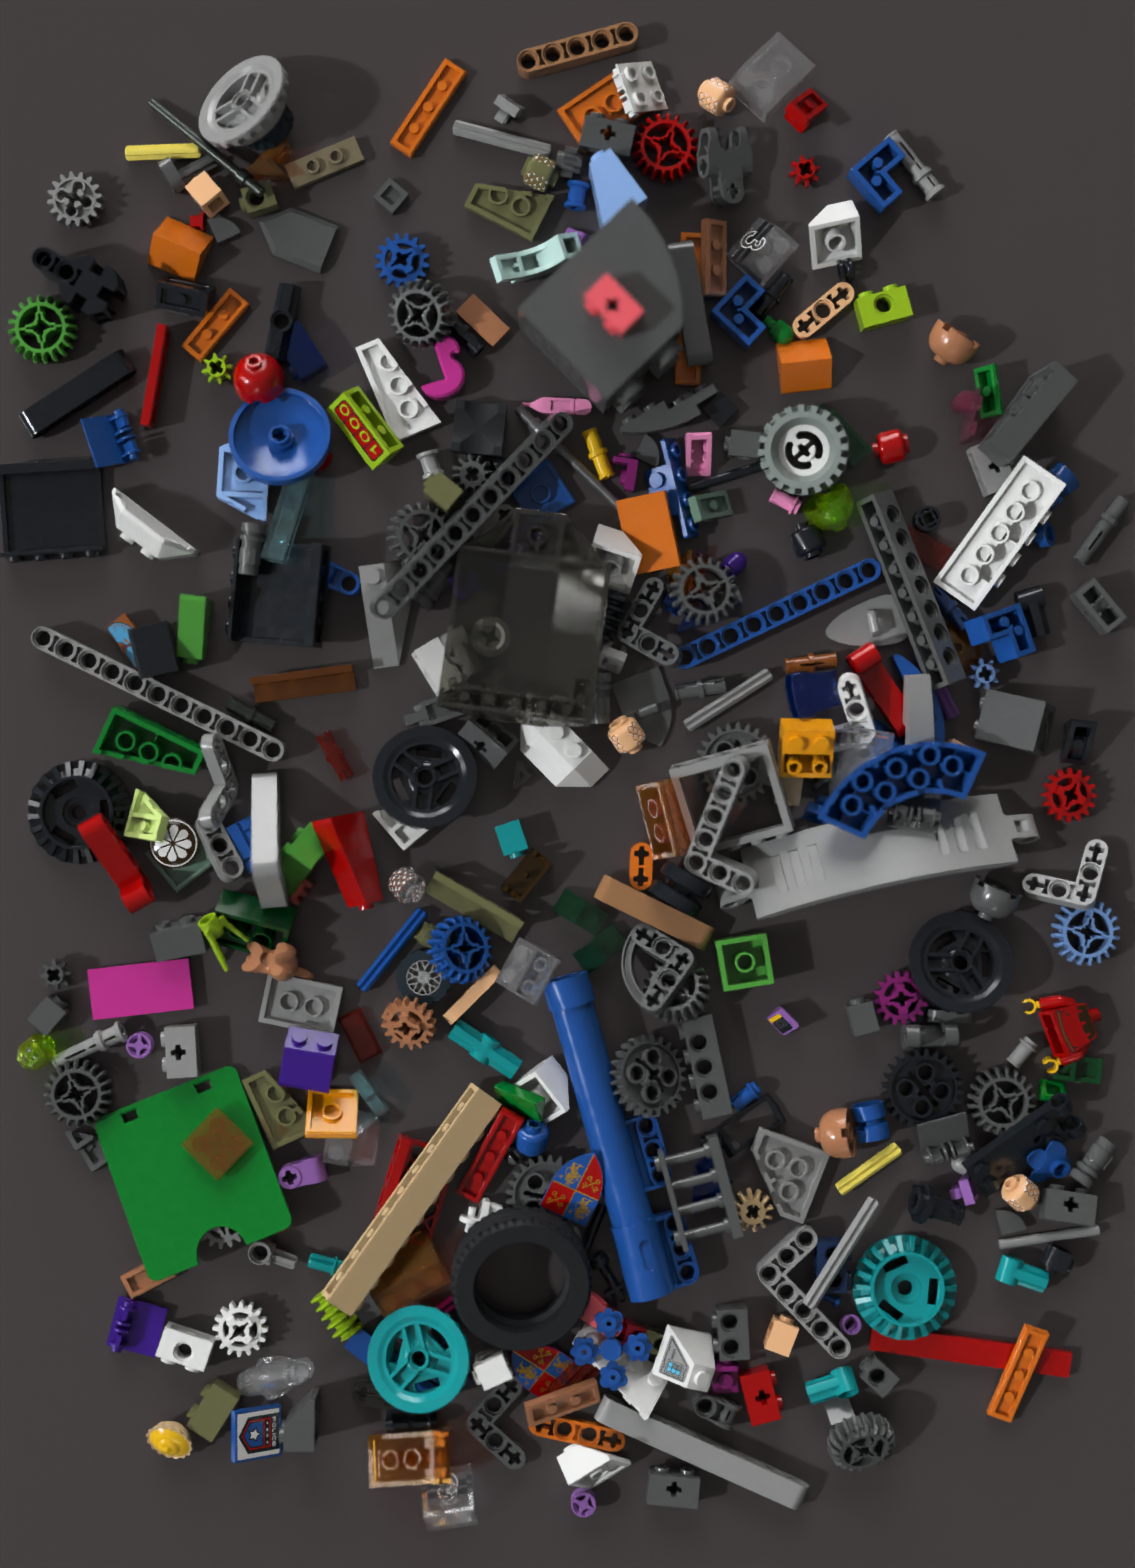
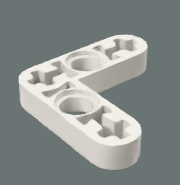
M851 672L845 673L839 678L838 692L848 722L835 725L834 729L835 733H844L847 739L843 743H836L834 741V752L872 742L876 733L875 723L859 676ZM846 681L855 684L853 687L854 696L850 697L849 688L844 687ZM853 703H860L863 705L864 711L860 714H854L850 711L849 707ZM860 727H865L866 730H869L867 736L860 732ZM850 729H852V734H854L853 740H851Z

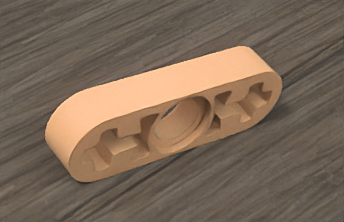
M840 282L832 287L794 320L792 324L794 336L800 340L810 338L851 303L854 298L853 287L846 282ZM839 289L841 292L846 290L848 292L846 295L847 300L841 298L834 306L831 301L838 295L837 290ZM820 304L827 305L830 309L829 316L826 318L819 317L816 314V307ZM811 313L815 322H812L807 328L809 332H799L798 328L800 325L798 322L806 323L811 318L807 314Z
M493 964L442 1017L452 1025L503 973Z

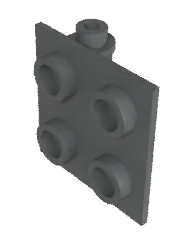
M924 793L895 803L888 808L886 827L938 834V826L941 820V794Z
M966 1111L917 1125L921 1156L925 1165L930 1164L934 1166L943 1163L944 1160L949 1162L948 1155H951L952 1159L956 1160V1153L958 1158L971 1156V1153L975 1152L974 1145L970 1142Z

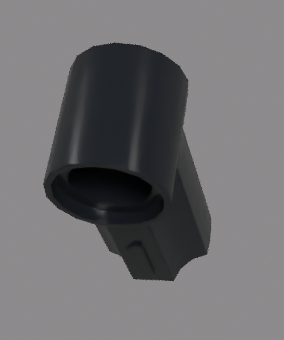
M1038 585L1014 592L1015 604H1021L1032 638L1050 634L1044 610L1046 603L1042 588Z

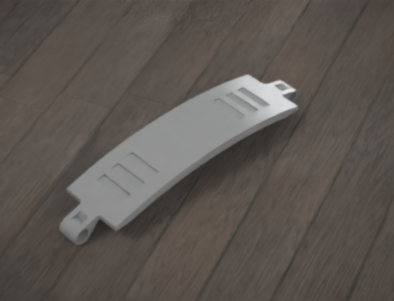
M997 793L969 796L965 800L960 798L947 799L940 802L941 820L938 826V834L886 827L888 810H885V813L875 822L865 839L831 824H825L792 833L784 838L771 839L761 844L741 849L742 863L756 870L759 876L758 884L749 894L740 895L717 884L715 889L720 909H732L752 899L757 920L834 899L902 883L1017 864L1018 859L1012 842L1028 844L1036 841L1038 838L1040 839L1032 814L1004 815ZM740 876V882L744 886L751 885L748 877Z

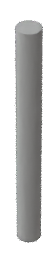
M1095 1225L1093 1227L1085 1226L998 1239V1245L1001 1250L1100 1235V1229L1098 1225Z

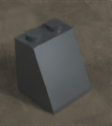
M987 689L986 695L983 694L980 699L979 708L982 709L980 718L976 719L973 727L975 739L1044 757L1056 708L1045 701Z

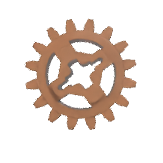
M405 996L403 1001L397 997L393 1003L390 1002L382 1014L381 1018L384 1020L381 1027L387 1028L384 1035H391L393 1037L391 1043L399 1041L400 1048H403L405 1044L409 1046L410 1050H413L415 1045L422 1048L424 1043L430 1042L437 1029L434 1027L437 1019L431 1018L434 1011L425 1009L427 1006L426 1002L421 1005L418 1004L417 997L413 1001H410L408 996Z

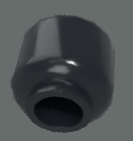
M805 521L794 526L795 531L789 536V540L795 555L798 558H804L805 561L821 556L823 549L826 547V541L819 525H809V522Z

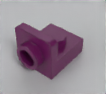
M619 453V457L613 456L612 464L627 467V470H621L619 485H624L623 492L634 493L638 460L634 459V455Z
M719 1357L715 1360V1371L712 1377L713 1393L738 1392L739 1365L737 1360L720 1361Z

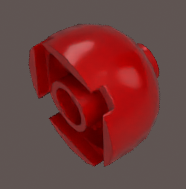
M258 352L243 357L237 363L233 372L235 391L239 398L247 403L253 404L252 401H261V404L268 403L276 399L284 390L285 377L283 370L277 360L268 354Z

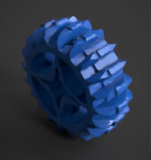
M460 915L453 918L448 917L443 922L436 925L437 929L432 930L430 933L433 939H429L427 944L432 946V949L426 953L433 956L429 963L436 964L437 967L434 972H442L441 979H449L452 984L459 982V984L463 985L467 982L476 981L477 977H482L485 974L484 970L491 967L487 961L493 958L489 951L494 946L488 945L487 941L491 939V936L484 935L485 927L478 928L479 921L471 922V917L468 916L463 918ZM452 932V937H450V944L446 947L448 936ZM455 948H461V950H467V951H465V952H460L459 950H453V949H455ZM474 953L473 962L469 967V963H471V955Z

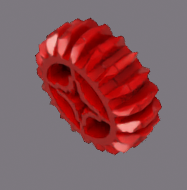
M666 113L665 120L661 119L660 114H656V122L648 117L646 119L647 126L644 124L638 126L641 133H634L636 141L632 143L631 149L636 151L632 153V159H639L635 163L636 168L644 166L642 170L643 176H646L649 172L652 173L651 181H654L656 176H660V183L664 184L666 177H669V181L674 183L675 174L680 179H683L685 176L684 171L688 173L692 171L690 164L697 163V158L694 155H697L698 147L695 145L699 143V138L692 137L695 134L694 128L686 130L689 125L687 120L679 124V115H676L673 121L670 120V113ZM668 130L663 137H649L657 131ZM675 134L683 140L686 152L682 151L681 147L675 144ZM668 139H670L669 150L667 149V152H664L661 158L663 144H667ZM644 145L649 146L650 150L655 152L657 156L655 163L646 155ZM667 160H681L673 166H663Z

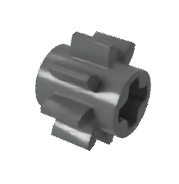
M566 146L565 151L558 150L556 170L561 171L560 177L572 179L573 174H580L583 155L577 154L578 148Z
M54 958L52 959V966L47 963L42 965L46 970L39 977L45 978L46 983L44 987L54 985L55 990H59L61 982L64 985L70 984L67 977L73 971H68L66 967L68 961L58 964V959ZM59 969L60 972L58 976L60 978L54 979L53 971Z

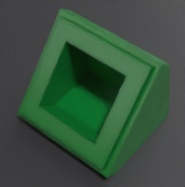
M1040 1079L1036 1101L1048 1102L1056 1093L1066 1094L1065 1082Z

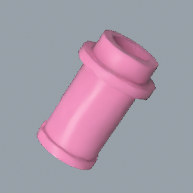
M776 487L768 502H772L789 511V515L791 513L796 515L803 501L798 499L799 496L795 498Z

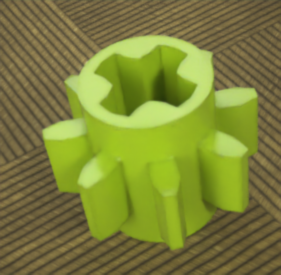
M213 353L211 360L204 359L207 369H203L202 373L204 375L210 374L208 378L210 384L216 380L220 386H223V380L226 378L232 380L229 370H233L234 366L232 364L226 365L228 361L226 355L220 359ZM214 366H216V367H220V366H221V368L223 369V372H222V373H219V372H216V373H215V371L213 370V367H214Z

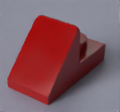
M809 88L787 105L784 109L786 111L784 118L799 133H802L829 105L812 88Z

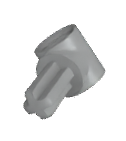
M268 1238L252 1243L248 1250L250 1261L256 1265L264 1264L270 1266V1263L294 1269L298 1260L297 1255L276 1248L277 1244ZM259 1245L264 1246L267 1249V1255H257L255 1247Z

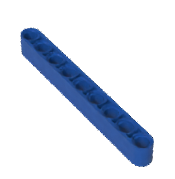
M870 558L862 560L681 646L679 649L689 652L692 660L688 665L680 663L677 667L683 670L694 667L874 581L881 573L880 564ZM865 564L872 566L874 574L870 578L862 573V567ZM841 575H846L851 579V586L846 589L840 586L839 578ZM818 586H824L828 590V597L826 599L817 597L816 589ZM795 597H801L805 600L806 605L803 610H797L793 606ZM772 608H779L782 611L783 617L780 621H774L770 617ZM754 618L759 621L760 629L757 632H751L747 628L749 619ZM728 629L734 630L737 633L736 642H727L724 639V632ZM704 640L713 642V653L706 654L702 651L701 643Z

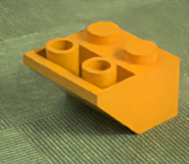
M780 718V777L831 778L835 729L832 719Z

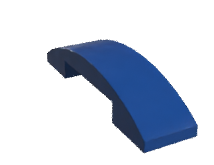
M895 654L889 657L900 679H904V675L922 674L910 661L901 655ZM932 691L935 741L944 742V718L937 696Z

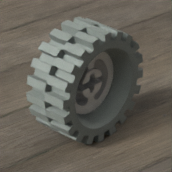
M800 404L795 407H787L783 412L776 413L772 417L771 422L765 425L763 428L765 429L764 433L760 435L759 439L761 445L760 449H758V456L760 457V465L766 473V477L779 489L795 495H815L829 489L845 472L850 455L849 440L841 423L830 412L818 406ZM810 432L818 436L822 442V457L820 459L816 458L817 449L813 444L808 450L810 455L808 457L802 455L798 459V461L803 463L811 462V468L797 469L788 461L786 455L787 445L793 443L792 453L796 457L801 452L799 449L800 445L806 447L811 443L808 439H798V434Z

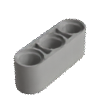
M198 816L194 823V828L218 877L225 883L236 881L242 874L244 865L223 824L221 823L218 828L206 830L200 825ZM213 842L222 843L225 848L224 852L215 851L212 846ZM232 864L236 868V874L229 875L226 873L224 866Z

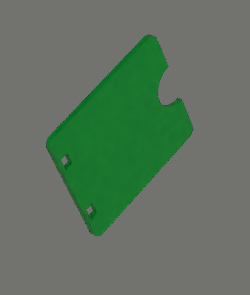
M225 1066L101 1116V1119L96 1121L95 1130L146 1273L151 1280L160 1281L200 1265L198 1260L200 1241L213 1228L222 1226L231 1228L241 1235L246 1245L286 1230L291 1226L292 1216L278 1182L240 1075L234 1067ZM210 1080L212 1088L198 1093L195 1086ZM137 1110L139 1118L125 1123L122 1115Z

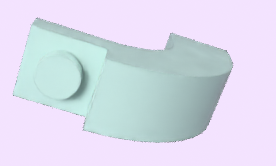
M570 232L557 234L548 241L527 250L494 255L489 260L496 282L511 281V284L557 271L582 246L578 233Z

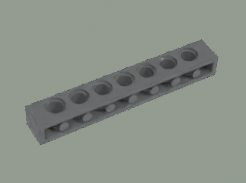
M889 489L874 493L856 502L922 673H929L931 676L932 691L967 678L893 490Z

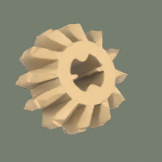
M747 1188V1196H744L739 1191L737 1195L740 1201H734L740 1224L743 1222L742 1229L746 1231L749 1225H751L753 1232H757L756 1224L760 1223L765 1228L767 1225L763 1219L772 1220V1215L768 1211L774 1208L772 1204H766L770 1198L768 1195L761 1197L762 1191L760 1189H757L754 1195H752L751 1188ZM752 1205V1207L754 1208V1206L757 1205L755 1207L757 1211L755 1214L752 1215L751 1212L747 1214L748 1206Z

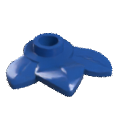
M1051 1141L1046 1150L1040 1148L1029 1153L1027 1163L1034 1169L1029 1179L1033 1182H1044L1051 1176L1055 1178L1065 1177L1071 1170L1070 1159L1066 1156V1147L1059 1141Z

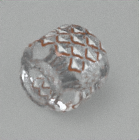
M407 866L397 869L391 875L388 886L391 893L401 903L412 904L418 902L424 896L426 882L414 868Z

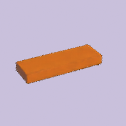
M229 288L181 346L199 362L203 363L204 359L208 357L250 307V304L233 289Z

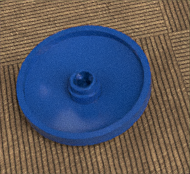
M284 388L283 392L276 399L268 403L261 404V401H252L253 404L244 402L239 407L229 427L228 441L236 464L250 478L268 485H289L309 477L324 463L332 442L331 426L323 407L310 395L296 389Z

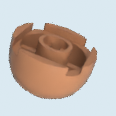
M940 318L929 334L930 349L936 354L933 359L945 367L948 363L956 366L965 364L970 361L981 346L975 340H969L968 335L946 321L943 322Z
M840 1107L829 1110L820 1119L819 1127H815L816 1143L821 1142L822 1149L834 1158L847 1159L855 1157L856 1136H853L852 1128H855V1122L851 1108Z

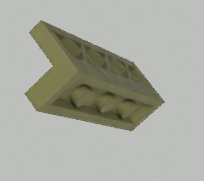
M439 870L435 872L425 890V893L459 913L471 917L473 921H479L480 925L511 943L525 920Z

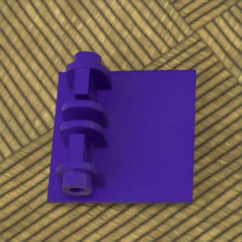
M119 1296L106 1345L112 1346L111 1350L120 1353L123 1349L155 1358L168 1308Z

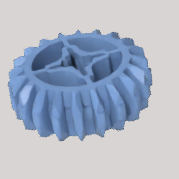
M1081 897L1080 901L1085 902V899ZM1099 901L1089 910L1069 909L1066 906H1061V911L1064 913L1063 916L1057 913L1054 915L1056 919L1060 920L1059 924L1051 923V927L1058 929L1057 932L1051 933V937L1059 938L1058 941L1053 943L1056 948L1062 947L1059 955L1064 956L1068 954L1066 960L1069 962L1074 961L1076 958V964L1080 966L1084 960L1086 965L1092 966L1093 958L1096 963H1101V954L1109 958L1110 953L1107 949L1115 950L1117 948L1114 944H1111L1112 940H1120L1119 936L1113 935L1114 931L1120 930V926L1112 925V923L1118 920L1117 916L1108 917L1112 909L1107 907L1103 910L1104 902ZM1085 911L1078 924H1069L1075 915ZM1093 913L1101 919L1104 931H1099L1095 927ZM1082 928H1085L1096 934L1089 933V935H1084L1081 932L1075 931V929L1082 930ZM1067 932L1073 933L1076 936L1077 951L1070 945ZM1094 939H1102L1096 948L1086 952V948H1089L1090 943Z

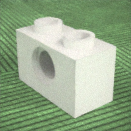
M169 1321L164 1328L155 1356L160 1357V1360L166 1364L174 1365L178 1363L184 1365L188 1371L194 1373L204 1372L216 1341L214 1340L215 1336ZM179 1345H189L192 1352L189 1354L183 1353Z
M493 1346L475 1355L472 1375L477 1385L482 1384L484 1391L513 1378L511 1358L504 1348Z

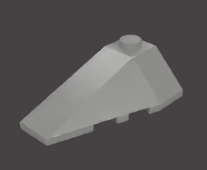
M401 562L358 566L374 669L399 666L411 599L390 619L376 618L370 612L369 606L371 600L403 566ZM401 581L397 583L395 591L399 596L405 594L407 588L405 583ZM385 600L380 601L377 609L380 614H385L389 609V605Z

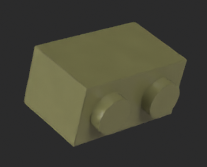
M440 471L436 476L432 473L423 483L424 497L435 507L438 506L441 512L447 514V517L464 499L463 490Z
M216 1377L213 1383L207 1382L200 1393L203 1397L200 1404L194 1403L186 1417L190 1418L186 1427L212 1443L230 1415L231 1410L239 1401L242 1392Z

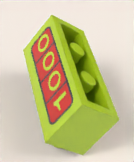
M359 386L343 392L327 408L333 420L339 425L348 437V440L354 445L372 470L388 463L404 447Z

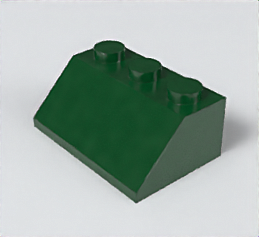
M223 888L214 913L217 917L224 915L229 923L249 938V942H257L267 948L276 949L278 943L290 942L297 908L286 906L262 909L259 897ZM224 926V933L216 939L218 944L250 953L246 947L249 942L243 941Z

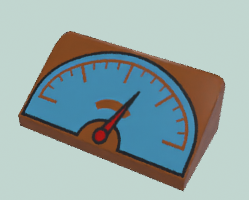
M123 613L106 629L137 670L127 631L136 628V625L128 614Z

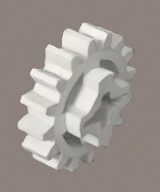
M241 1299L239 1305L236 1306L235 1302L231 1301L229 1309L223 1306L220 1310L222 1315L217 1314L214 1319L219 1323L214 1324L212 1330L218 1331L214 1340L222 1341L219 1346L220 1349L225 1346L228 1347V1355L234 1350L237 1351V1357H241L243 1351L249 1356L252 1353V1347L259 1350L261 1347L259 1341L265 1342L267 1338L262 1333L269 1330V1326L263 1325L268 1318L267 1316L260 1317L259 1314L262 1308L254 1310V1302L245 1306L244 1299ZM242 1312L246 1313L247 1315H238L237 1313ZM225 1321L227 1322L226 1324L229 1327V1332L227 1335L224 1330ZM254 1322H256L257 1325V1335H255V1332L252 1330V1325ZM247 1323L245 1330L237 1331L234 1334L237 1326L240 1327ZM235 1341H240L244 1344L235 1343Z

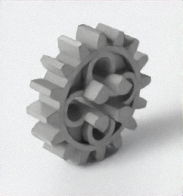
M70 171L69 178H65L61 174L60 183L52 182L55 190H48L47 192L53 197V199L47 200V204L54 207L50 210L53 216L58 215L57 221L60 224L66 220L68 228H72L75 223L79 229H82L83 222L91 226L90 218L99 219L96 211L104 209L99 201L104 200V196L98 193L101 190L98 184L93 185L95 180L91 176L85 180L83 172H80L78 177H76L73 171ZM79 184H82V185H83V188L77 190V193H76V191H75L76 186L79 185ZM66 193L71 199H76L79 196L83 202L87 203L91 200L92 204L89 207H85L80 201H75L73 205L68 198L60 200V195ZM74 207H75V208H76V213H75V215L69 216V215H68V214H69V211H70V212L73 211V210H74Z

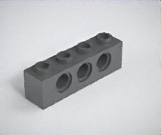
M711 1012L700 1013L697 1018L693 1017V1015L688 1016V1023L681 1018L682 1024L677 1025L680 1040L685 1039L687 1049L682 1051L685 1064L691 1065L692 1074H688L690 1088L696 1089L697 1099H693L696 1114L701 1113L703 1120L733 1114ZM696 1035H703L706 1041L702 1047L697 1048L692 1045V1039ZM701 1060L711 1062V1067L708 1071L700 1072L697 1069V1065ZM709 1084L716 1087L715 1094L711 1097L704 1096L702 1093L703 1088Z

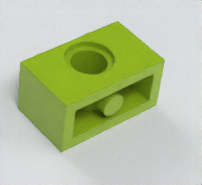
M891 284L883 287L882 292L874 294L873 290L858 294L859 298H856L853 306L861 333L903 322L913 316L905 285L898 287L897 284ZM876 302H885L888 305V311L880 312L876 307Z

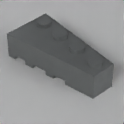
M1054 361L1030 375L1004 410V414L998 418L977 448L999 468L1008 463L1010 465L1015 463L1021 456L1020 451L1023 447L1031 442L1037 430L1044 424L1078 380L1058 361Z

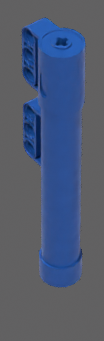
M583 970L544 981L541 984L549 1012H552L590 1150L591 1153H596L602 1167V1193L611 1221L609 1227L630 1302H646L661 1298L676 1289L693 1284L699 1278L700 1272L691 1240L687 1241L689 1252L684 1253L683 1249L678 1253L674 1251L676 1242L673 1231H677V1226L675 1223L674 1227L670 1229L667 1227L668 1219L674 1216L673 1211L668 1209L652 1213L647 1192L666 1185L663 1173L658 1180H655L653 1176L656 1170L654 1157L658 1156L656 1149L662 1148L664 1157L667 1156L659 1123L655 1117H648L646 1119L649 1122V1126L645 1131H641L640 1122L645 1119L643 1115L635 1116L633 1114L626 1117L622 1103H618L620 1095L613 1094L617 1089V1085L610 1084L611 1081L615 1080V1077L609 1074V1071L613 1070L593 1002L595 996L588 971ZM654 1143L655 1152L648 1156L647 1147L649 1144ZM669 1166V1167H667V1168H668V1172H669V1176H670V1180H671V1179H672V1170H671V1166ZM681 1216L683 1230L687 1231L686 1220L684 1216ZM688 1265L689 1273L687 1276L682 1277L681 1269Z

